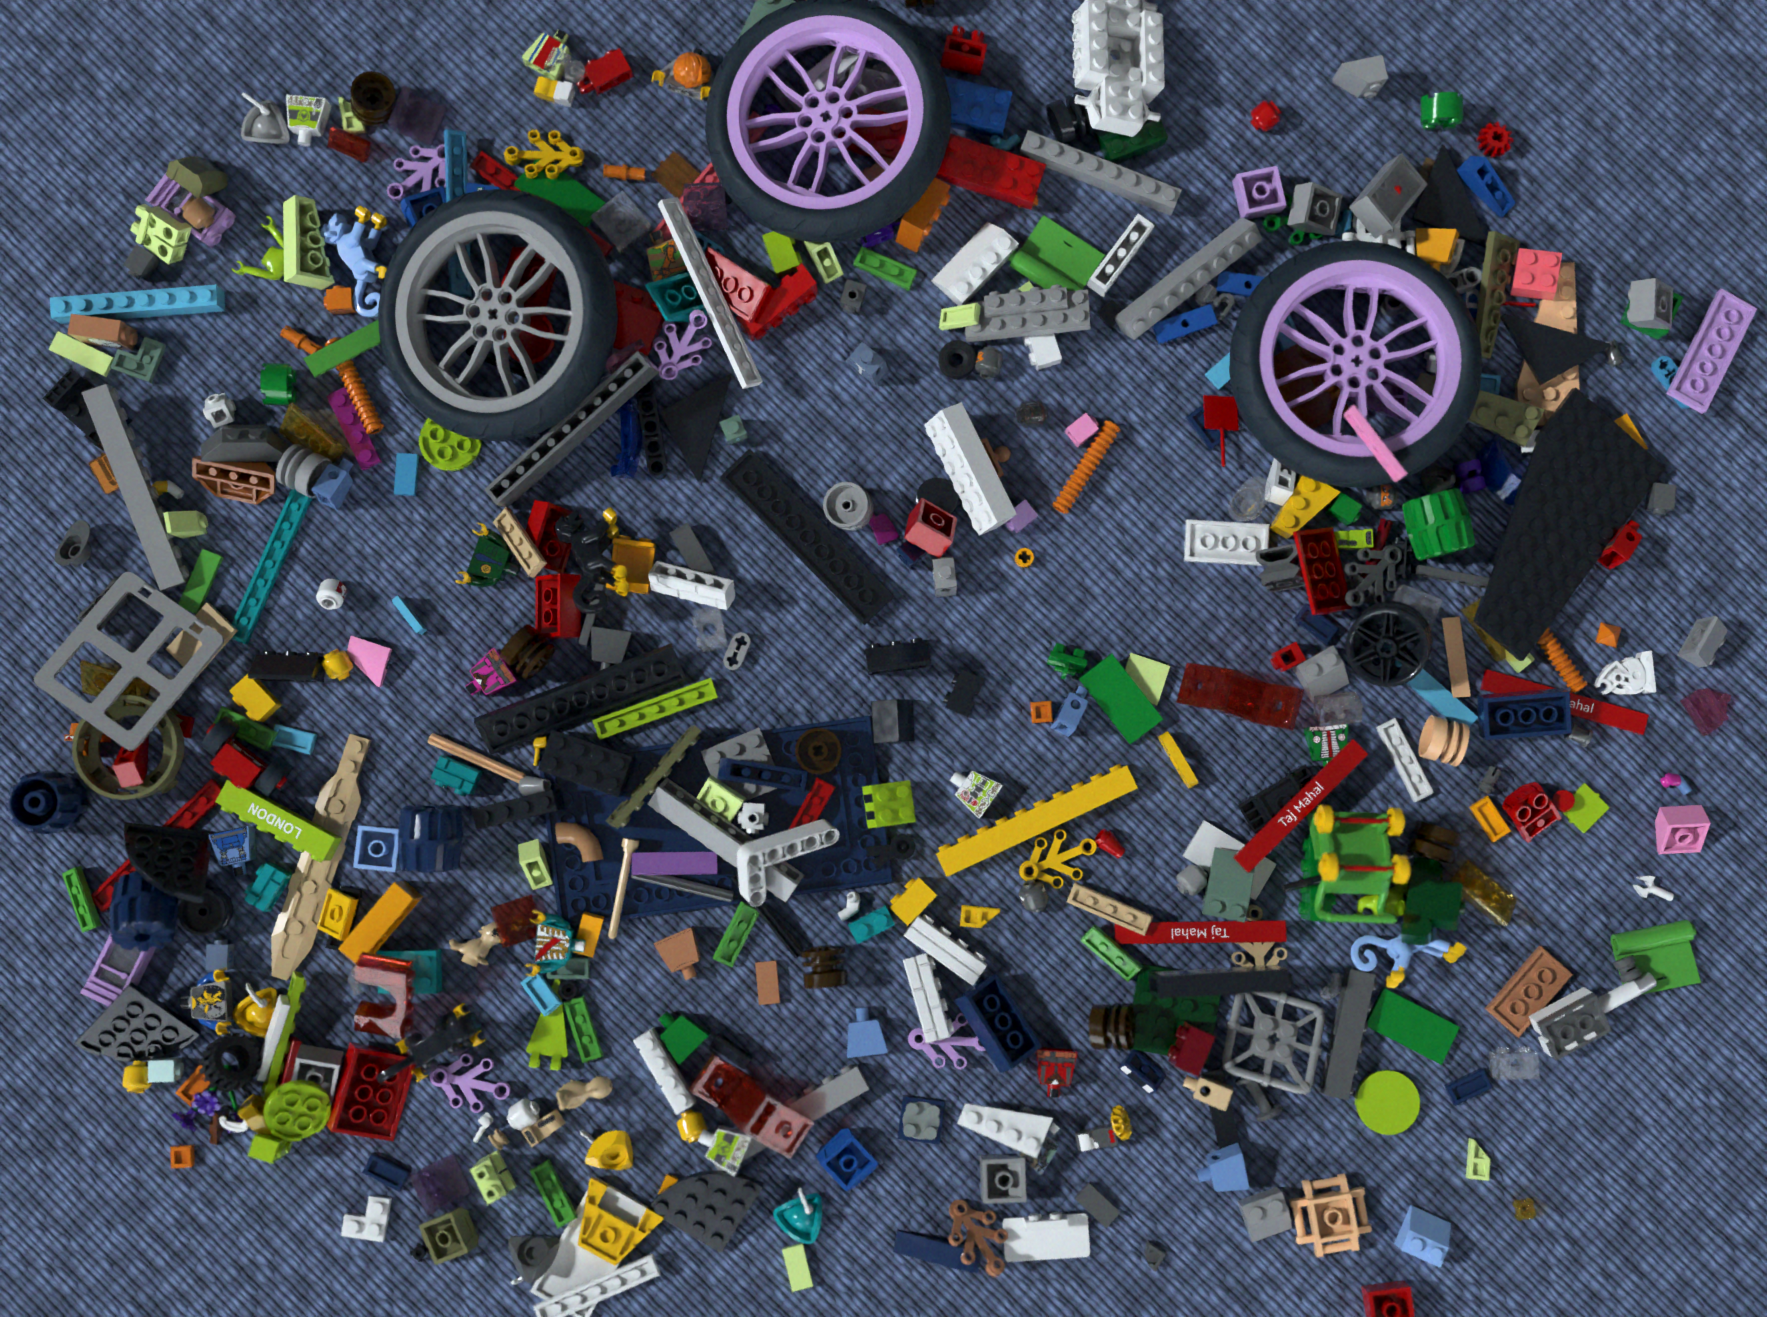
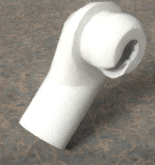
M854 891L847 894L846 908L837 913L842 922L859 912L861 899L860 895Z

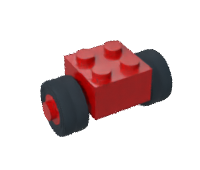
M225 716L216 724H212L207 730V735L201 745L215 755V758L210 763L215 766L213 769L218 774L228 776L232 779L230 782L239 789L255 786L266 796L271 795L277 788L281 789L288 780L287 776L293 768L289 763L285 762L281 757H277L268 765L237 740L233 741L240 726L229 717Z

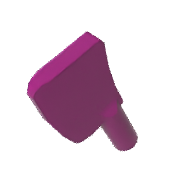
M873 513L869 525L874 532L878 545L896 540L899 535L890 519L884 513L875 516Z

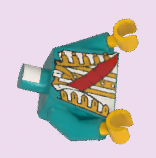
M537 909L532 911L538 914L537 919H530L533 923L538 924L534 963H537V965L527 963L525 967L532 966L533 971L530 974H525L526 976L534 977L537 974L553 972L565 966L567 961L572 959L573 952L585 951L586 941L574 939L575 929L571 928L570 923L557 914L542 913Z

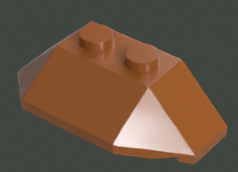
M194 456L192 458V477L197 481L199 480L216 497L257 505L275 493L276 473L265 462H201V456Z

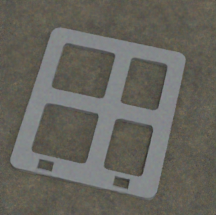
M125 572L34 677V683L125 749L135 750L223 646L224 638L220 633L132 572ZM143 588L152 593L148 599L140 594ZM128 593H132L164 616L163 620L134 653L129 652L98 629L100 624ZM195 623L203 628L200 634L191 629ZM177 628H182L201 641L202 645L177 676L169 680L150 667L148 662ZM86 642L91 643L121 664L119 672L92 703L86 702L56 681L58 673ZM139 677L158 690L160 696L131 730H126L107 717L106 711L133 679Z

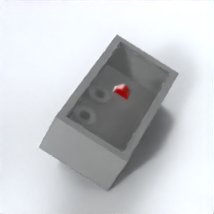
M1401 153L1383 165L1349 208L1366 227L1367 231L1376 239L1396 225L1428 184Z

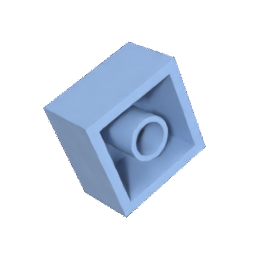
M358 825L353 868L389 872L402 871L399 864L398 828Z

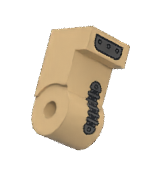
M556 1108L521 1132L530 1146L533 1147L566 1122Z

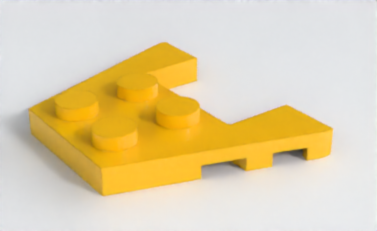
M591 1177L588 1184L577 1245L615 1266L663 1220L664 1216L657 1214L647 1207L638 1226H634L598 1206L609 1185Z

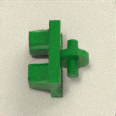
M1056 643L1053 651L1051 650L1046 664L1055 666L1054 671L1061 672V679L1064 680L1067 674L1075 676V672L1083 674L1088 661L1085 660V650L1074 649L1071 656L1065 654V645Z

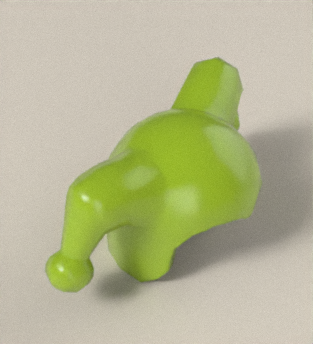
M1407 883L1396 884L1393 888H1389L1385 907L1387 913L1393 914L1396 917L1404 915L1406 907L1404 895L1408 896L1409 890ZM1371 894L1358 898L1357 913L1355 915H1363L1365 908L1371 909L1373 915H1378L1377 901L1379 895Z

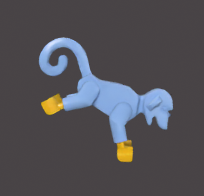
M358 206L355 210V215L359 217V220L355 222L353 229L352 225L347 224V219L343 215L335 213L329 220V224L323 225L320 234L321 237H324L326 243L337 246L339 256L352 270L354 278L357 280L353 293V306L355 310L362 316L373 318L378 316L381 293L372 292L366 296L365 303L369 305L377 301V305L370 310L364 307L362 299L367 282L374 283L377 278L383 279L388 268L385 265L376 263L372 253L380 238V229L387 225V219L378 213L371 215L368 209ZM371 218V221L376 225L371 229L369 237L363 238L361 236L366 226L364 222Z
M1432 927L1433 939L1427 945L1402 943L1401 934L1391 940H1385L1373 935H1365L1353 943L1350 955L1354 966L1358 970L1369 972L1376 967L1377 957L1373 951L1367 949L1364 952V956L1369 959V962L1363 963L1359 957V948L1365 944L1386 948L1387 954L1395 962L1391 970V976H1386L1385 986L1387 988H1396L1404 979V970H1407L1412 954L1422 950L1438 958L1444 957L1449 963H1454L1464 954L1467 948L1459 942H1456L1453 947L1450 946V942L1439 939L1437 929Z

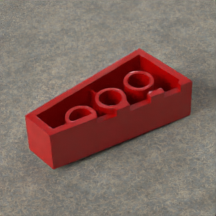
M802 263L796 267L798 272L793 276L787 274L781 279L782 282L777 289L776 287L770 288L754 323L748 322L739 315L736 316L738 324L751 341L761 339L766 335L768 329L778 327L783 322V318L788 315L793 316L804 303L809 304L816 299L818 294L817 283Z

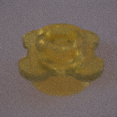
M1531 1198L1513 1201L1512 1205L1515 1208L1516 1213L1514 1217L1516 1220L1522 1221L1523 1219L1535 1218L1534 1201Z

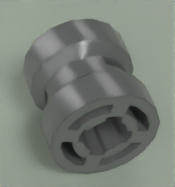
M1633 955L1613 962L1615 969L1620 972L1622 983L1643 975L1641 970L1636 967V960Z

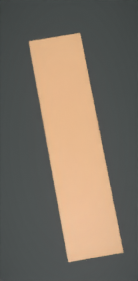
M1460 617L1442 618L1453 698L1471 697Z

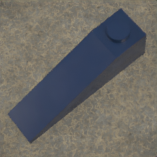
M720 758L717 779L805 792L808 771L731 758Z
M897 1230L893 1250L894 1253L977 1274L982 1255L979 1247L974 1245L975 1260L970 1265H966L961 1261L965 1243L961 1242L958 1246H953L947 1239ZM965 1254L966 1259L971 1260L970 1255Z

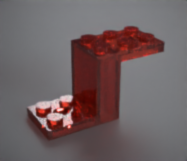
M1187 663L1176 703L1214 710L1247 723L1293 731L1304 690L1297 687L1266 683L1236 670ZM1202 682V687L1198 690V684ZM1282 702L1281 709L1277 711L1278 704Z
M714 1054L711 1055L689 1088V1091L695 1096L724 1111L742 1133L791 1159L814 1124L810 1118L780 1102L761 1081ZM722 1078V1083L714 1087V1082ZM789 1126L788 1132L781 1135V1130Z

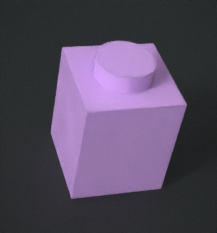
M1025 499L1014 507L1017 515L1005 524L1010 531L1014 530L1018 533L1034 521L1038 515Z

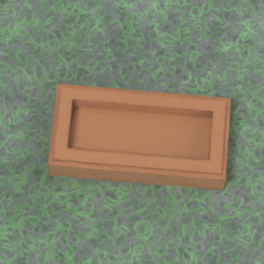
M777 960L755 962L759 1005L780 1003Z

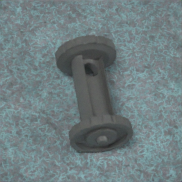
M1260 1067L1249 1070L1252 1072L1262 1074V1070ZM1238 1077L1235 1080L1237 1085L1245 1084L1260 1109L1261 1112L1256 1115L1258 1122L1268 1120L1282 1111L1283 1107L1280 1103L1272 1104L1261 1083Z

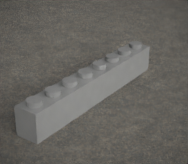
M1030 130L1027 131L1019 156L1046 164V168L1171 216L1182 191L1179 188Z
M1241 217L1118 313L1114 319L1121 332L1135 340L1263 239L1256 224Z
M668 778L658 786L648 802V805L656 812L662 814L673 824L679 826L691 837L703 843L708 849L717 853L736 868H738L737 851L739 847L745 843L755 841ZM786 861L764 867L766 889L777 898L786 902L804 877V874Z
M850 1063L840 1069V1074L836 1076L831 1074L822 1079L823 1083L817 1087L813 1084L804 1089L803 1095L799 1097L793 1095L784 1101L785 1105L780 1108L776 1105L767 1110V1115L759 1118V1116H756L747 1122L748 1126L742 1129L740 1126L735 1128L753 1134L741 1162L869 1090V1085L857 1064L852 1066ZM714 1163V1165L716 1166L717 1170H723V1171H725L724 1169H722L721 1167H719L718 1165H716V1164Z

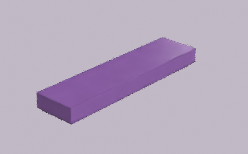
M715 852L632 853V875L717 874V853Z

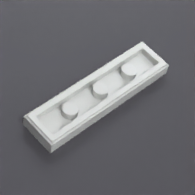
M1393 718L1375 727L1413 802L1433 794L1434 791L1397 719Z
M279 994L260 1052L262 1060L258 1062L261 1064V1067L257 1070L258 1074L256 1075L259 1081H265L283 1030L290 1008L287 995Z

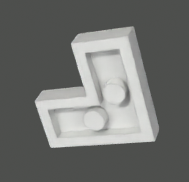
M371 1194L368 1198L366 1215L345 1213L341 1236L384 1242L392 1197Z

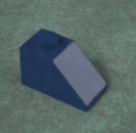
M908 540L896 549V556L909 569L927 554L924 549L909 543Z

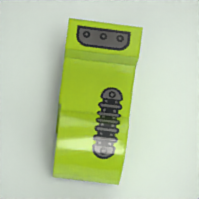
M1373 529L1334 532L1338 550L1373 548Z

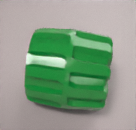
M1459 488L1419 497L1402 505L1407 535L1417 560H1426L1475 545L1470 513Z

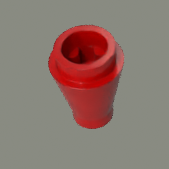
M1102 829L1094 839L1097 847L1112 854L1117 859L1126 850L1110 830Z

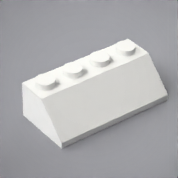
M987 222L931 281L956 305H965L1008 261L1014 250L1017 251L1019 243L1004 229Z

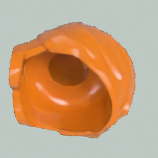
M685 52L680 55L673 65L676 82L686 89L698 87L709 82L712 74L711 65L707 58L693 52Z

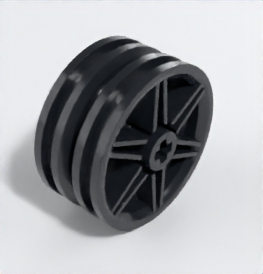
M1384 601L1368 607L1353 623L1346 638V655L1355 673L1368 683L1381 687L1400 686L1411 681L1421 672L1430 656L1433 637L1429 623L1417 609L1398 601ZM1381 622L1383 628L1377 629L1375 623ZM1403 624L1405 629L1401 631L1397 628V625ZM1366 639L1371 643V645L1365 646L1363 644V641ZM1385 642H1387V645L1391 643L1392 647L1390 650L1383 647ZM1412 642L1415 646L1414 649H1408L1407 643ZM1374 658H1380L1381 663L1375 665L1373 663ZM1395 660H1398L1401 663H1403L1402 666L1397 667L1395 665Z

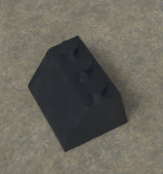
M922 638L910 639V643L902 644L901 640L889 642L890 646L882 647L881 643L870 644L869 648L865 649L868 675L931 666L928 642L923 641Z
M263 651V655L255 656L248 673V679L259 681L324 682V668L321 664L324 657L318 656V652H305V656H301L293 651H284V655H276V651Z

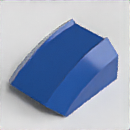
M440 186L402 199L400 202L401 210L410 230L426 214L446 202V188Z
M849 1128L840 1129L833 1138L820 1147L816 1155L820 1165L846 1192L861 1183L879 1164Z

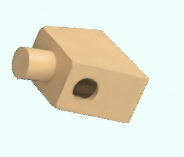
M1186 1075L1183 1088L1194 1092L1193 1098L1226 1111L1233 1092V1086L1204 1075H1200L1199 1080ZM1207 1086L1211 1091L1205 1093L1202 1092L1201 1088Z

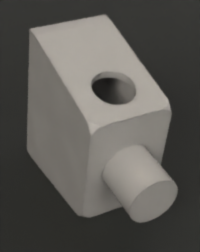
M952 556L940 557V559L931 558L935 597L956 595L957 584L954 558Z

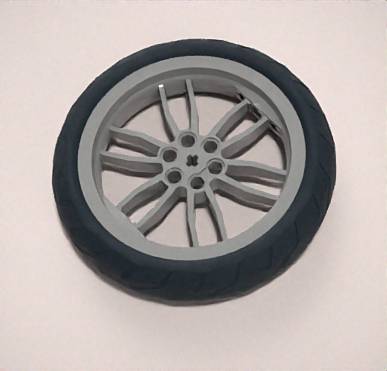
M491 189L466 193L445 202L426 214L413 226L398 245L385 272L379 300L378 320L380 342L390 372L401 391L417 409L435 423L462 436L478 440L507 441L528 437L555 426L573 412L593 392L601 380L612 355L617 333L618 312L615 285L605 256L589 232L576 218L557 204L534 194L517 190ZM491 234L517 235L529 243L514 262L502 287L497 263L487 239V235ZM478 239L485 261L487 280L485 284L481 282L475 273L465 245ZM456 252L463 272L476 293L471 301L448 292L431 290L441 269ZM535 253H539L545 258L544 265L531 280L517 290L525 268ZM555 266L564 273L570 292V311L549 307L524 308V302L544 284ZM492 291L493 296L488 300V294ZM512 294V300L508 303L507 298ZM429 296L452 299L464 304L463 315L444 317L426 315ZM479 308L480 314L476 317L475 312ZM519 314V321L515 323L514 318ZM541 315L571 317L568 336L542 332L530 327L531 317ZM426 320L447 324L470 323L471 328L450 348L441 363L434 359L428 341ZM487 328V334L483 337L482 332ZM506 330V338L502 340V333ZM521 331H527L546 339L566 342L559 358L540 381H538L532 361L519 339ZM478 341L468 365L458 378L450 372V367L467 348ZM492 345H494L498 371L507 391L506 397L478 396L466 386L482 366ZM508 347H512L519 358L530 384L529 389L518 394L510 372Z

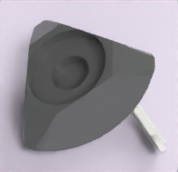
M516 1235L510 1237L508 1240L509 1250L514 1265L521 1276L512 1280L511 1284H518L522 1281L532 1283L542 1277L550 1268L559 1248L558 1238L545 1235Z

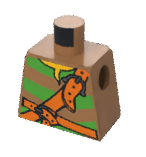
M661 230L649 234L654 246L647 248L646 251L653 282L688 270L674 239L665 241Z

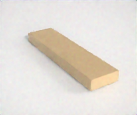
M505 507L493 523L528 576L534 578L547 562L512 510Z
M1074 882L1066 901L1144 936L1153 918V915L1077 882Z

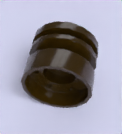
M374 71L363 72L354 79L351 84L350 106L353 115L359 122L366 126L377 127L383 126L391 120L394 115L396 92L390 79Z
M526 624L519 629L505 644L499 654V657L509 666L519 661L516 672H523L522 677L525 680H529L538 674L549 663L556 650L553 644L547 646L548 640L546 638L536 643L540 633L530 624Z
M822 945L801 951V957H811V960L802 962V966L812 967V971L803 974L804 988L817 989L848 984L847 969L837 968V964L846 962V958L836 957L838 954L845 953V947Z
M1109 1004L1093 1005L1089 1016V1037L1092 1048L1094 1050H1109L1113 1043L1116 1050H1121L1122 1048L1124 1050H1132L1136 1034L1133 1007L1131 1005H1123V1007L1115 1005L1112 1010Z

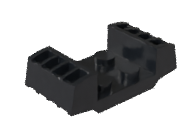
M70 368L43 399L86 434L85 437L91 443L104 450L81 393L96 388V386L76 369ZM127 415L126 423L129 425L133 420Z
M1306 764L1298 766L1272 785L1237 803V806L1255 834L1313 778ZM1325 797L1316 807L1326 802L1327 798Z

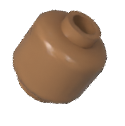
M192 197L182 207L184 219L196 229L208 228L215 221L213 218L214 208L202 198L198 197L195 199Z

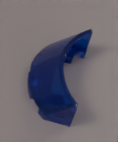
M630 398L615 411V414H620L622 453L616 455V459H619L618 464L610 468L611 477L633 479L641 456L642 430L637 407L632 398Z
M1495 435L1488 439L1476 454V459H1480L1482 467L1480 475L1485 477L1487 489L1504 503L1514 506L1515 503L1513 502L1522 476L1507 462L1500 446V437Z

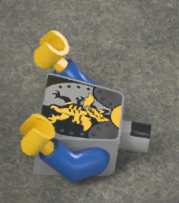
M227 967L209 972L198 980L196 987L191 988V996H182L180 998L181 1009H191L192 1018L198 1019L199 1023L215 1030L218 1035L230 1033L226 1027L231 1025V1022L223 1021L233 1019L231 978H226L224 975Z

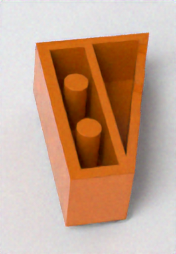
M934 178L920 200L904 214L895 240L896 243L915 253L918 252L925 237L930 234L933 227L932 224L939 219L942 213V206L946 207L951 198V195H949L950 185Z

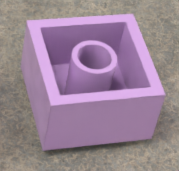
M1277 166L1239 173L1235 176L1232 183L1240 217L1249 220L1270 214H1278L1286 207Z

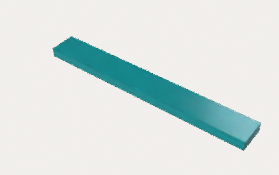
M291 489L232 622V625L238 631L231 639L246 645L249 643L312 498L297 492L296 489Z

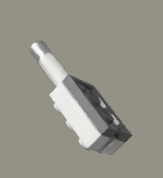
M1646 972L1642 976L1598 998L1597 995L1583 987L1529 1016L1534 1030L1541 1035L1538 1039L1544 1052L1557 1061L1611 1032L1612 1030L1605 1014L1656 987L1657 983L1653 975Z

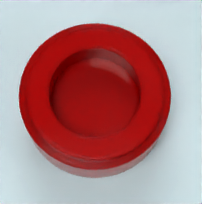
M1560 790L1554 794L1552 802L1558 811L1568 812L1574 807L1575 798L1571 792Z

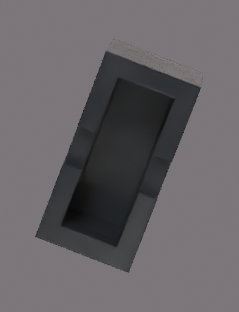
M963 669L960 673L956 672L951 684H954L952 692L947 691L943 703L946 704L944 709L968 718L975 703L971 701L974 694H979L985 679Z

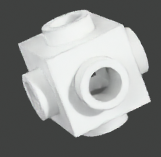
M225 393L213 394L205 399L203 413L206 419L210 420L213 427L217 428L234 421L236 406L232 399L227 398Z
M743 803V811H739L738 824H742L741 828H745L746 833H759V829L763 830L764 825L768 826L769 813H765L766 804ZM752 814L756 815L757 820L755 822H752L750 820V816Z

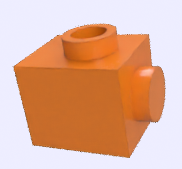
M338 285L333 286V289H326L324 306L333 315L358 313L353 306L354 290L351 287L345 288V286Z

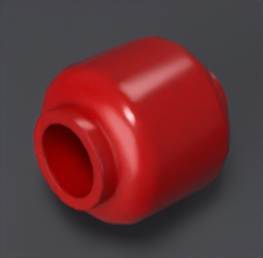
M1264 100L1251 111L1250 114L1253 119L1250 122L1257 131L1261 128L1267 132L1280 121L1279 115L1281 111L1272 100L1270 102Z

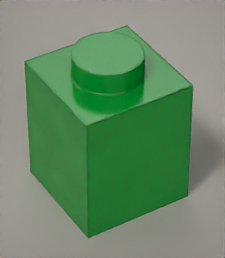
M1341 492L1334 498L1326 513L1347 526L1358 520L1361 515L1359 510L1363 505Z

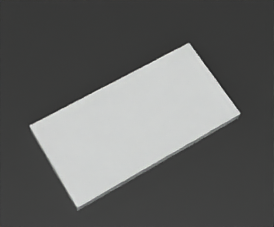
M595 1176L596 1179L609 1185L598 1206L637 1227L648 1206ZM587 1192L575 1211L578 1218L568 1223L559 1239L558 1252L552 1265L542 1277L536 1280L530 1291L544 1300L613 1271L619 1265L617 1263L614 1266L577 1245ZM597 1303L570 1315L573 1317H590Z

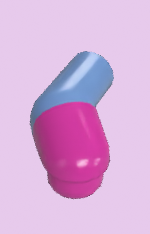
M1667 773L1660 779L1663 787L1676 786L1683 795L1692 791V788L1680 774Z

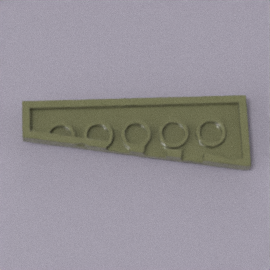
M1497 231L1488 232L1475 322L1481 342L1483 359H1489L1492 355L1501 320L1500 316H1502L1499 310L1506 300L1504 291L1506 285L1510 284L1511 276L1509 275L1510 267L1515 265L1520 245L1519 240Z
M1421 372L1415 385L1431 396L1436 377ZM1480 390L1468 421L1521 447H1525L1545 410Z
M691 725L659 760L658 764L660 766L658 768L654 767L649 771L644 779L646 782L644 784L640 783L631 791L630 796L632 798L622 801L605 821L615 828L624 827L631 819L629 815L634 809L637 811L644 804V797L648 793L651 795L659 786L657 782L661 777L666 778L670 774L673 763L675 761L679 762L685 756V749L689 745L693 746L700 738L698 734L701 730L695 725Z

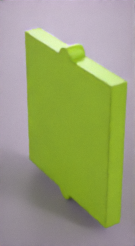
M1583 783L1573 793L1575 798L1574 807L1570 811L1562 813L1569 819V823H1573L1582 833H1585L1610 807L1599 797V793H1595L1586 783Z

